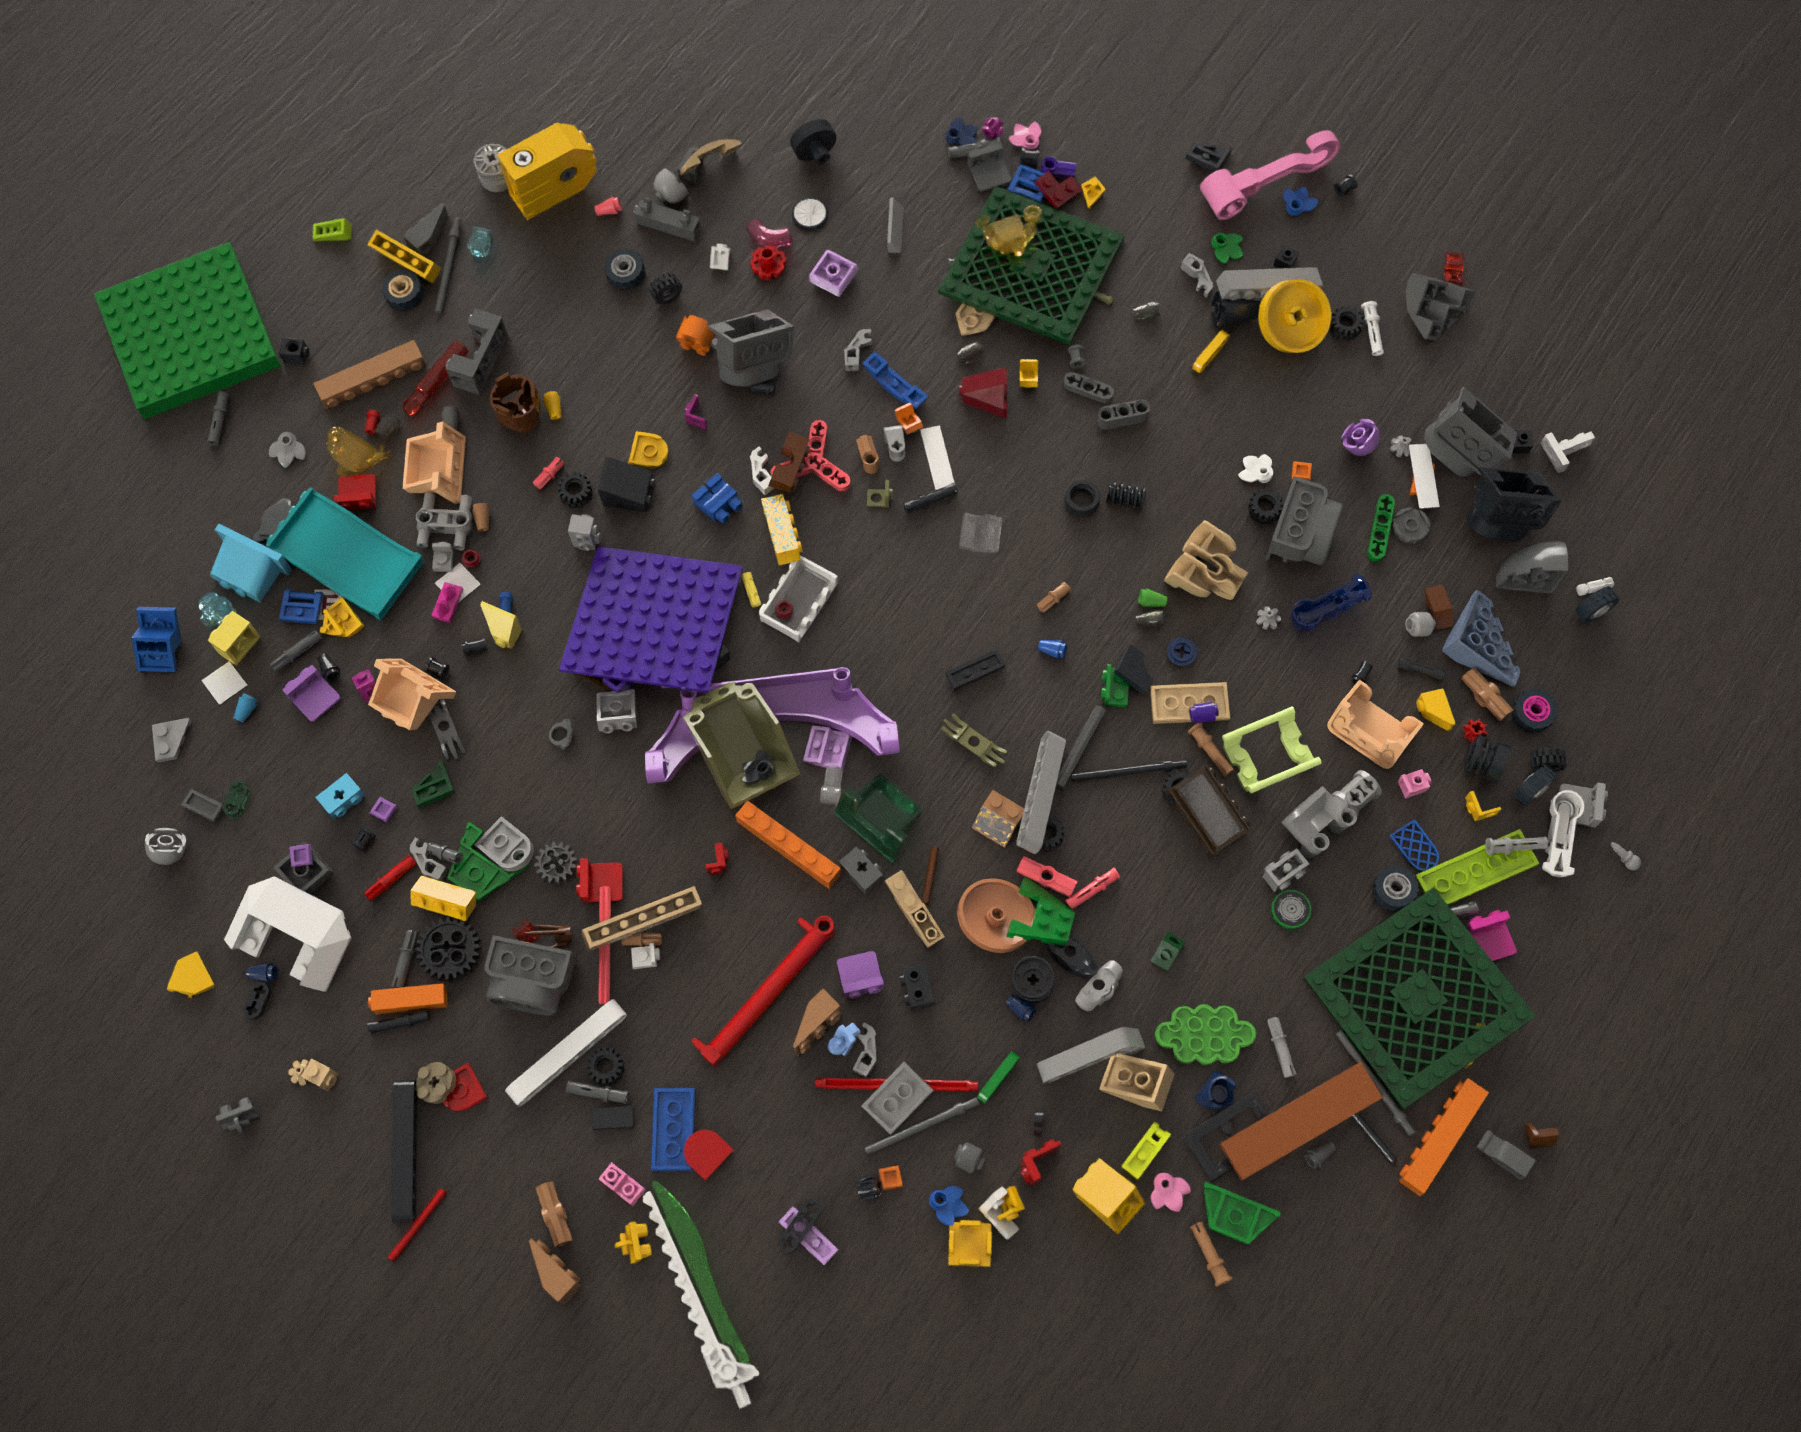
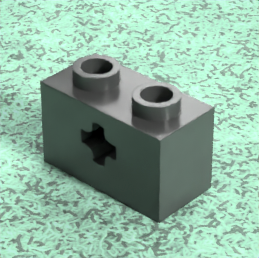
M855 847L839 861V867L866 895L883 880V870L877 863L873 865L869 860L870 856L865 850L862 849L860 851ZM859 867H861L862 869L866 867V872H864L863 870L859 872Z

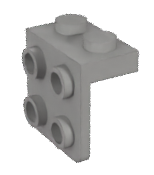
M1597 783L1593 788L1562 784L1560 786L1559 792L1564 790L1574 791L1581 796L1584 802V812L1576 820V824L1596 828L1605 820L1606 809H1604V803L1608 797V791H1605L1606 784Z

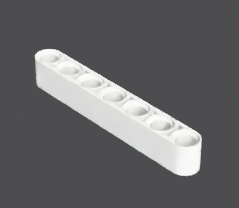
M614 999L610 1000L511 1083L505 1092L518 1107L524 1105L620 1024L627 1014Z

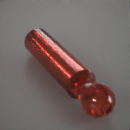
M454 340L415 386L416 390L403 401L402 409L406 414H416L425 399H430L449 376L446 370V363L453 354L462 357L468 354V349L461 342Z

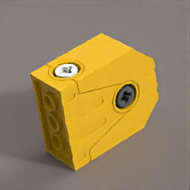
M555 123L512 146L511 149L509 148L497 154L509 194L526 220L584 190L597 172L595 166L597 160L593 155L595 151L590 143H586L583 132L581 130L578 131L574 125Z

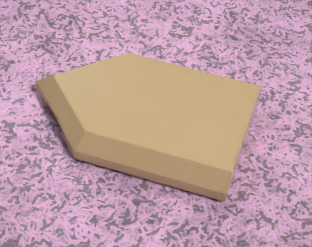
M963 303L956 312L961 336L986 331L996 317Z

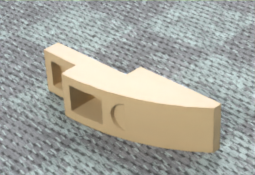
M902 870L885 880L898 906L927 948L945 937Z

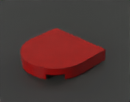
M469 1063L454 1070L456 1076L455 1089L452 1093H449L446 1097L448 1099L442 1103L453 1111L462 1112L488 1099Z
M700 1130L693 1133L687 1139L684 1146L685 1161L704 1181L733 1151L718 1134L710 1130Z

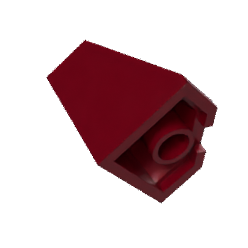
M1000 368L962 378V385H959V396H962L963 403L1007 418V369Z

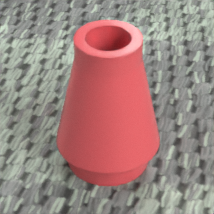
M611 197L596 205L595 211L597 216L618 214V212L622 211V207L618 197Z

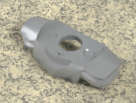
M1113 960L1102 966L1097 974L1079 992L1075 999L1077 1005L1084 1011H1092L1097 1005L1101 1006L1104 1002L1110 1000L1114 996V992L1119 985L1118 981L1122 977V967ZM1096 980H1102L1105 983L1102 990H1096L1093 987V983Z

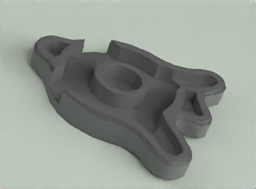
M288 498L280 499L265 510L261 519V526L253 535L255 542L262 543L267 541L268 537L274 535L277 531L279 523L287 518L292 507V503Z

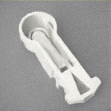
M1564 790L1551 799L1549 811L1552 819L1547 839L1550 846L1545 852L1549 856L1547 862H1544L1542 867L1544 871L1555 877H1566L1574 874L1575 868L1570 867L1576 820L1584 812V802L1581 796L1574 791Z

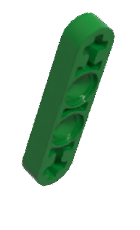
M1389 494L1381 495L1376 504L1367 557L1372 562H1380L1386 553L1395 505L1394 498ZM1384 501H1387L1388 504L1386 511H1382L1384 508ZM1384 516L1388 522L1382 524L1378 521V517ZM1375 533H1382L1384 539L1377 540ZM1376 545L1379 546L1378 556H1375L1374 553Z

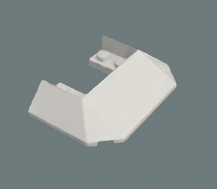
M272 877L248 886L224 940L231 950L240 949L254 957H259L273 927L304 942L290 975L300 980V985L327 992L351 940V935L346 928L343 911L277 877Z

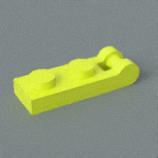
M1156 1122L1152 1124L1121 1166L1123 1170L1136 1180L1140 1178L1171 1135L1167 1130L1164 1132L1159 1128L1160 1125ZM1153 1134L1160 1138L1158 1142L1151 1138Z

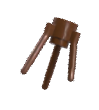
M537 924L536 928L550 930L524 932L526 936L555 935V941L560 943L550 946L553 948L566 947L567 942H572L571 926Z

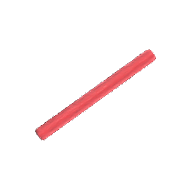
M607 886L600 887L599 923L611 919V889ZM610 944L599 948V1004L602 1005L610 1001Z

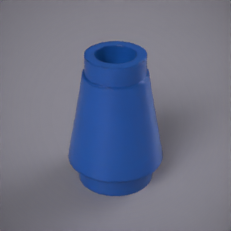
M1040 640L1038 651H1042L1057 659L1064 658L1067 652V643H1063L1062 640Z

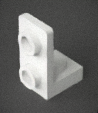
M1001 1187L984 1202L979 1210L998 1229L1000 1234L1009 1239L1019 1228L1012 1220L1007 1221L1006 1218L999 1220L997 1217L1003 1213L1000 1206L1005 1202L1002 1198L1008 1193Z

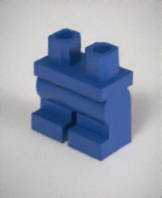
M716 473L705 483L706 487L704 485L701 486L691 496L694 505L711 517L714 522L718 520L725 524L730 519V514L727 511L732 508L735 512H738L743 505L738 498L737 492Z

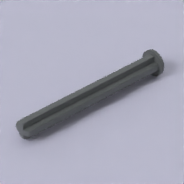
M1096 705L1059 771L1056 789L1060 791L1065 790L1066 782L1105 713V709L1102 706Z

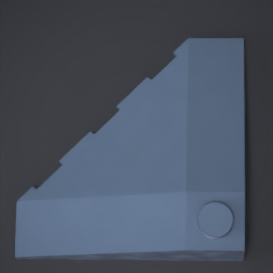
M1476 590L1447 637L1442 651L1456 662L1472 669L1476 668L1479 672L1514 687L1521 673L1518 665L1514 666L1510 656L1514 654L1509 642L1504 643L1500 633L1504 630L1499 618H1494L1491 609L1494 607L1492 600Z

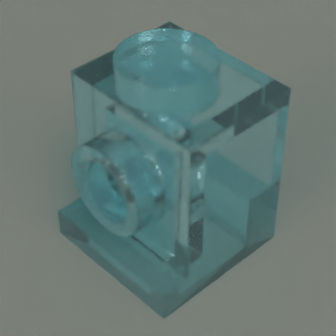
M473 226V232L467 245L469 252L475 256L487 257L493 241L491 231Z

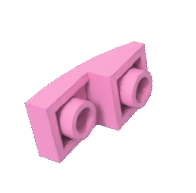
M612 1162L599 1177L601 1182L632 1206L635 1205L646 1191L644 1187Z

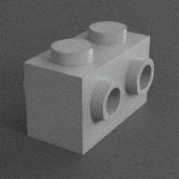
M572 514L568 533L573 547H578L584 551L589 549L595 550L596 544L600 543L601 533L598 532V525H596L594 518L585 514L581 516Z
M1298 849L1291 853L1290 851L1286 852L1280 857V861L1277 863L1272 862L1265 867V873L1262 877L1274 892L1278 889L1283 891L1291 885V880L1294 878L1298 880L1306 874L1305 870L1309 863Z

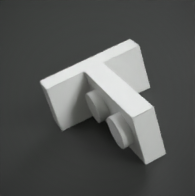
M1551 432L1544 436L1540 444L1557 473H1561L1569 465L1566 455L1590 446L1595 437L1592 432L1580 433L1574 439L1569 441L1565 439L1558 443Z

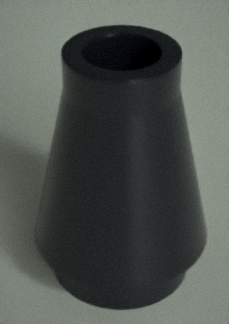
M321 654L317 660L323 679L328 682L337 680L340 677V668L329 658L328 654Z

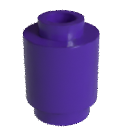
M1213 702L1195 704L1193 707H1189L1191 722L1204 723L1215 721L1216 716H1219L1218 707Z

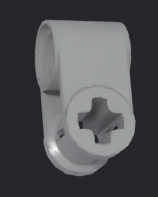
M902 425L883 428L890 459L895 462L902 461L905 458V441Z

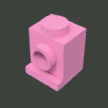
M1421 769L1407 775H1401L1398 783L1405 799L1426 792L1430 788L1431 778L1428 773L1424 774Z

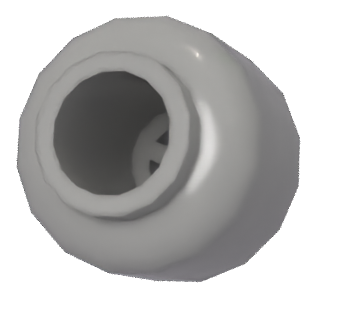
M1428 612L1411 613L1405 622L1406 630L1414 637L1429 636L1436 626L1435 620Z

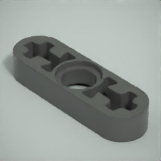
M1074 372L1067 373L1064 377L1063 385L1065 389L1101 403H1109L1113 400L1114 389L1110 385ZM1071 379L1075 380V382L1069 384V381H1071ZM1090 384L1094 387V389L1092 391H1086L1084 389V386ZM1105 391L1108 392V395H1106V397L1103 396Z

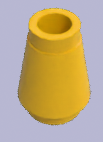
M556 391L545 393L542 401L551 420L560 419L562 417L560 396Z

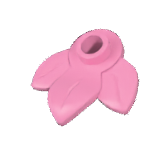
M1033 122L1029 128L1015 124L1014 135L1009 137V141L1014 146L1024 147L1026 150H1035L1039 146L1038 138L1041 135V128L1037 122Z
M1160 1173L1154 1179L1155 1189L1151 1194V1201L1155 1209H1159L1165 1204L1169 1209L1179 1212L1183 1205L1182 1195L1191 1192L1190 1186L1182 1178H1173L1168 1173ZM1163 1180H1167L1168 1185L1166 1187L1162 1186Z

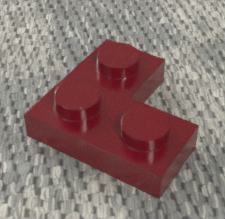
M1049 171L1034 182L1055 209L1064 205L1082 190L1072 176L1059 184Z

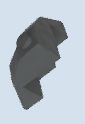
M1412 273L1405 290L1407 311L1423 338L1438 340L1441 337V332L1445 328L1449 329L1457 321V316L1461 312L1465 313L1470 308L1476 291L1443 280Z

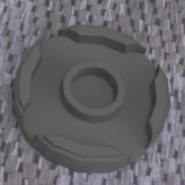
M1410 507L1400 510L1392 521L1394 535L1399 540L1410 544H1415L1425 539L1430 528L1428 516L1423 511Z

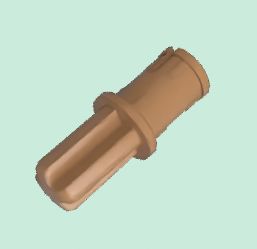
M1062 582L1055 590L1049 591L1048 595L1037 604L1038 609L1044 613L1055 603L1058 604L1059 600L1071 591L1068 584Z
M642 931L622 939L623 946L640 945V947H643L644 945H650V943L655 945L662 944V935L660 933H644Z

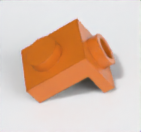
M911 403L895 409L898 424L902 425L906 434L923 428L922 421L914 413Z

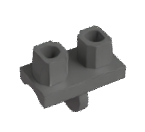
M248 1097L241 1099L238 1102L239 1108L234 1110L231 1105L220 1107V1115L216 1116V1120L221 1124L224 1131L237 1129L239 1133L245 1132V1125L250 1124V1121L260 1118L259 1112Z

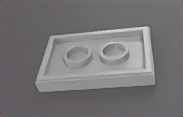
M903 1062L864 1102L862 1107L891 1135L929 1096L933 1089Z

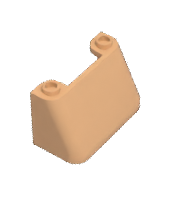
M1359 680L1329 719L1328 729L1380 767L1389 769L1396 763L1424 723L1412 716L1405 717L1401 722L1369 701L1372 696V690L1367 684Z

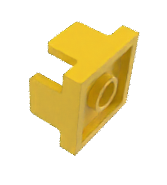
M961 1220L960 1222H954L953 1226H949V1266L990 1267L991 1223Z

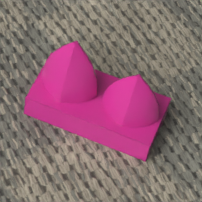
M444 582L431 616L434 619L451 623L464 589L461 586Z

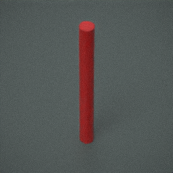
M440 1188L390 1253L388 1256L390 1260L395 1262L447 1194L444 1190Z

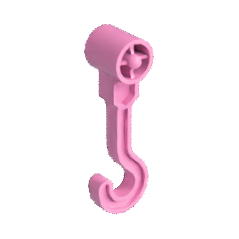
M1321 131L1310 136L1306 140L1307 145L1312 151L1310 154L1293 153L1259 169L1249 168L1233 176L1227 169L1215 171L1204 179L1200 185V190L1219 220L1232 218L1244 209L1247 204V198L1257 194L1263 186L1294 172L1309 173L1330 162L1340 149V142L1331 131Z

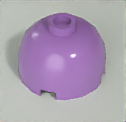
M1369 419L1359 420L1360 423L1356 425L1354 423L1350 424L1342 434L1343 445L1353 455H1368L1380 443L1379 430L1375 423Z

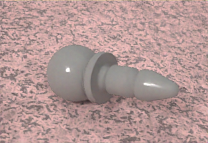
M1611 843L1613 850L1617 852L1621 857V862L1625 863L1629 870L1640 868L1641 859L1638 856L1633 855L1631 851L1627 852L1619 844Z

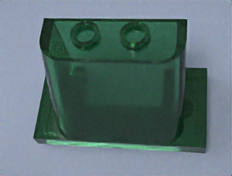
M879 773L857 792L848 786L843 791L834 814L890 862H893L907 838L905 832L921 816L924 809Z

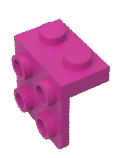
M1500 910L1489 913L1488 917L1482 918L1477 916L1470 919L1466 929L1492 961L1516 953V947L1505 924L1510 919L1508 911L1500 912Z

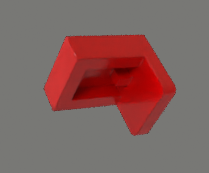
M723 843L715 844L717 863L706 864L707 873L718 875L723 873V871H727L726 860H729L728 848L724 849Z

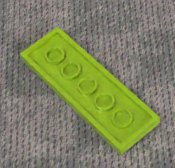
M1520 829L1503 836L1510 839L1525 838ZM1485 845L1417 874L1416 880L1423 894L1434 887L1446 904L1450 905L1536 867L1540 863L1532 850L1512 851L1507 855L1504 853H1494V855L1488 856Z

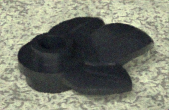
M759 750L755 761L742 764L746 773L742 781L750 784L760 779H768L773 775L775 768L771 763L769 753Z

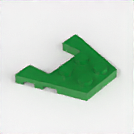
M468 822L458 851L463 854V861L459 865L452 864L447 879L458 887L475 891L476 900L480 902L526 870L530 863L517 871L501 869L472 849L484 832ZM519 855L516 858V860L522 859V857H520Z
M1024 876L1018 893L1037 901L1031 926L1012 919L1006 937L1014 938L1017 936L1028 941L1030 939H1039L1042 943L1065 946L1069 939L1075 912L1031 879Z

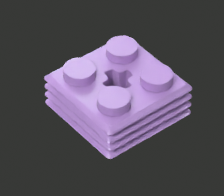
M826 250L810 273V282L839 297L856 274L857 264L830 250Z

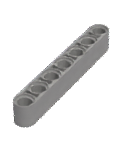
M1046 731L1040 741L1016 843L1017 846L1033 854L1038 853L1043 843L1066 744L1064 738L1050 731Z

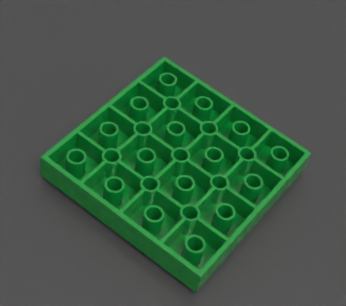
M230 242L94 293L136 409L143 419L281 367L238 256Z

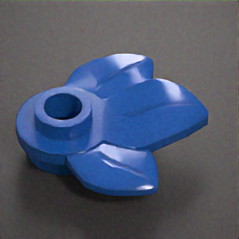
M1306 187L1300 188L1295 192L1286 188L1283 193V200L1287 204L1286 210L1294 216L1300 215L1303 211L1313 210L1318 203L1317 199L1309 198Z
M950 1186L944 1191L937 1190L930 1195L929 1204L936 1210V1216L943 1224L953 1226L954 1217H963L969 1213L967 1206L960 1200L963 1189ZM940 1199L943 1203L938 1204L936 1200Z

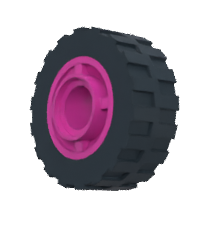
M1533 688L1526 690L1514 701L1512 717H1514V722L1518 724V727L1526 732H1542L1549 728L1557 718V702L1553 699L1552 695L1542 689ZM1531 707L1536 708L1539 714L1533 713Z

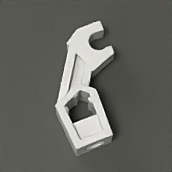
M759 446L752 451L750 456L753 484L766 495L774 488L768 486L771 476L765 469H762L768 460V455L758 456L762 453V449ZM760 477H764V480L760 482Z

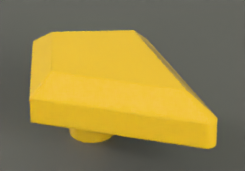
M1096 177L1081 185L1086 204L1090 209L1105 192V188Z

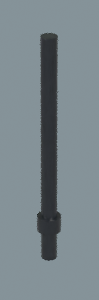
M1165 760L1163 763L1072 773L1071 779L1072 781L1163 770L1164 772H1171L1172 769L1187 768V761L1171 762V760Z

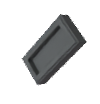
M193 789L189 791L181 804L182 807L214 823L217 822L226 808L224 804Z

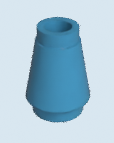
M243 693L242 697H239L233 718L244 723L257 706V699Z

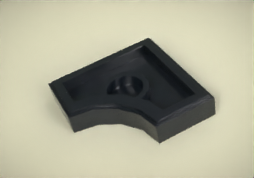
M1130 644L1126 647L1113 673L1144 695L1147 693L1153 678L1145 669V655Z

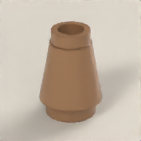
M474 504L472 513L477 530L481 532L488 531L490 519L488 504Z

